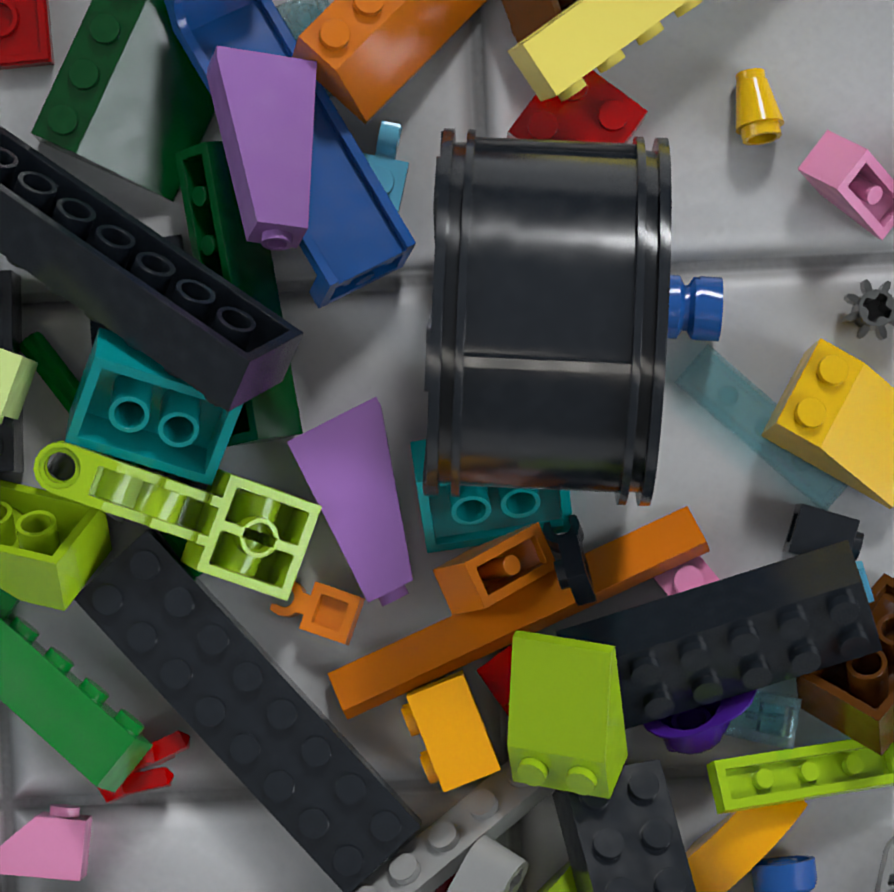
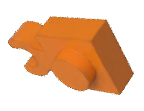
M295 581L292 587L294 599L289 606L282 607L277 604H271L270 610L282 617L292 618L302 614L303 618L299 629L349 646L365 598L316 581L311 595L306 593L305 588Z

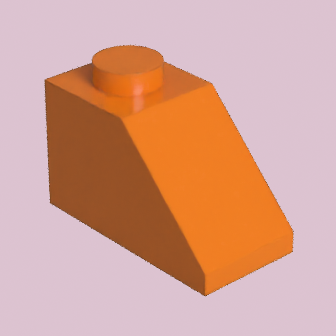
M536 522L469 549L433 569V573L452 615L486 609L554 570L555 559L539 522Z

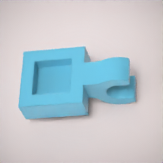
M382 120L375 155L363 154L397 212H399L409 162L395 160L402 131L401 124Z

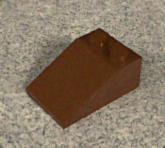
M885 573L871 587L875 601L869 603L883 650L796 677L800 709L881 756L894 742V578Z

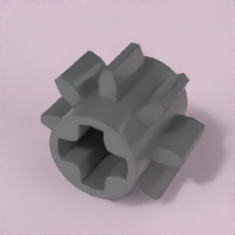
M866 279L860 282L862 296L859 297L849 293L845 295L844 300L853 306L851 313L842 320L848 323L854 321L860 327L857 331L858 339L863 338L869 330H875L876 337L879 340L886 339L887 330L885 325L889 323L894 326V298L888 293L891 286L890 281L883 283L879 289L873 290L871 283ZM877 299L880 301L878 310L884 313V317L880 316L870 321L867 319L869 310L863 306V303L868 304Z

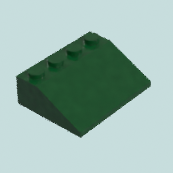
M164 0L91 1L31 134L41 143L174 202L180 190L175 152L202 142L214 116L215 109L209 91L173 32Z

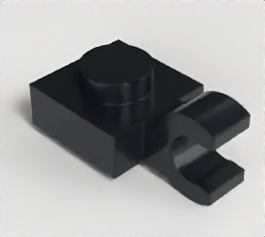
M573 514L569 516L571 527L568 532L562 535L555 534L549 521L543 524V534L550 549L560 553L562 559L554 561V568L561 589L570 588L577 606L595 602L597 598L588 561L583 549L584 533L577 516Z

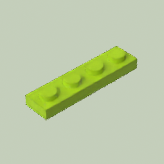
M848 739L714 760L706 764L717 814L894 786V742L882 756L857 741Z

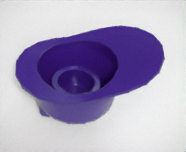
M757 689L642 725L646 731L662 738L669 752L688 755L700 754L720 743L731 720L742 715L752 704Z

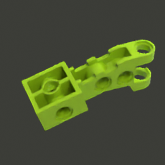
M64 440L52 442L40 450L35 458L33 468L35 478L41 487L53 494L187 539L180 561L189 567L288 601L322 508V506L219 468L212 485H208L206 490L106 454L67 443ZM60 452L71 456L76 467L73 477L67 480L54 478L48 470V460L51 455Z

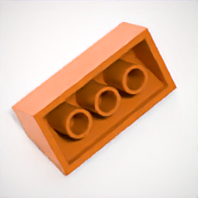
M334 0L298 36L292 57L317 61L316 80L366 125L488 0Z

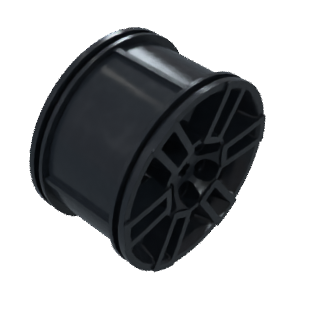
M444 128V131H441L440 157L437 156L433 201L435 254L432 314L427 324L424 392H428V424L423 468V495L439 496L440 483L451 484V497H460L461 485L615 492L616 505H626L629 492H634L637 506H650L654 492L660 446L669 318L672 184L668 138H655L652 151H648L645 149L644 137H634L632 144L476 137V129H468L467 142H456L455 129Z

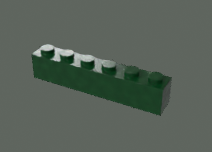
M206 141L175 152L192 256L283 318L271 250L264 248L261 243L246 240L223 142ZM291 363L281 383L243 403L227 447L274 441L303 434Z

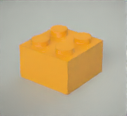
M463 669L407 692L406 698L408 703L402 705L401 711L411 737L421 734L426 746V750L421 751V756L419 757L430 785L439 781L443 792H447L501 770L498 757Z

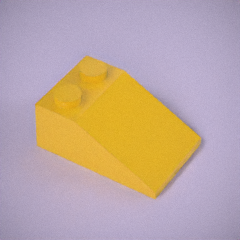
M820 338L804 352L761 436L891 509L894 506V387L861 360Z

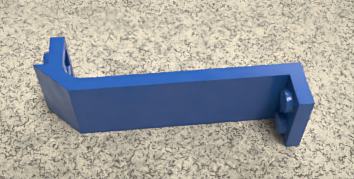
M164 0L173 32L210 95L207 68L217 46L287 57L293 56L296 40L272 0ZM316 80L308 230L299 246L317 275L309 293L318 309L402 268L416 242L324 87Z

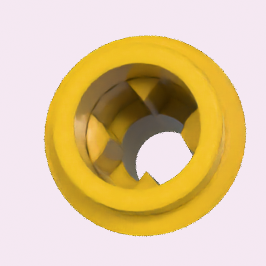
M751 68L740 71L735 75L737 83L736 133L741 135L742 142L745 145H762L779 139L782 136L781 126L784 125V119L768 79L765 76L764 69Z

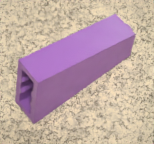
M217 46L207 68V80L246 240L261 243L264 248L276 251L287 250L291 247L297 248L308 230L317 61Z
M374 397L287 441V444L318 505L322 506L321 511L367 602L369 603L378 598L383 607L409 594L405 584L413 581L414 578L383 411L377 397Z

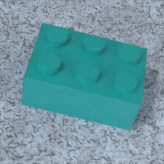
M99 327L69 412L65 442L211 486L243 404L227 412L225 409L209 403L202 393L182 379L169 375L162 365L143 352L129 347L119 335Z

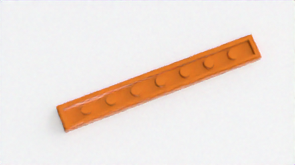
M688 506L585 553L597 598L595 602L577 606L571 589H561L554 569L486 609L449 616L327 674L347 720L512 644L513 635L516 630L535 633L710 551L708 543Z

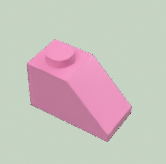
M827 130L798 167V170L821 196L872 235L883 240L894 226L893 178L868 149Z
M51 804L50 812L43 811L35 816L0 846V874L81 881L87 876L92 816L80 815L79 806Z

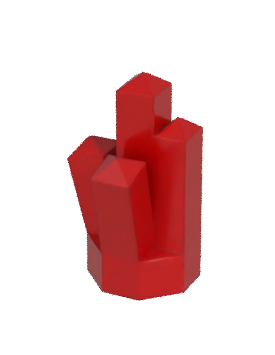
M178 730L151 743L153 744L151 749L116 792L98 788L106 803L111 804L127 795L171 786L174 774L167 767L152 768L175 758V755L189 749L190 735Z

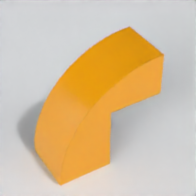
M803 800L731 812L726 818L693 842L686 852L696 892H727L775 846L796 822L808 804Z

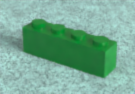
M0 616V700L98 788L116 792L153 746L140 734L145 728L144 725L122 708L118 713L105 703L109 694L87 677L83 681L78 679L70 671L74 663L62 652L52 646L48 651L36 641L40 633L27 621L19 616H16L13 621Z

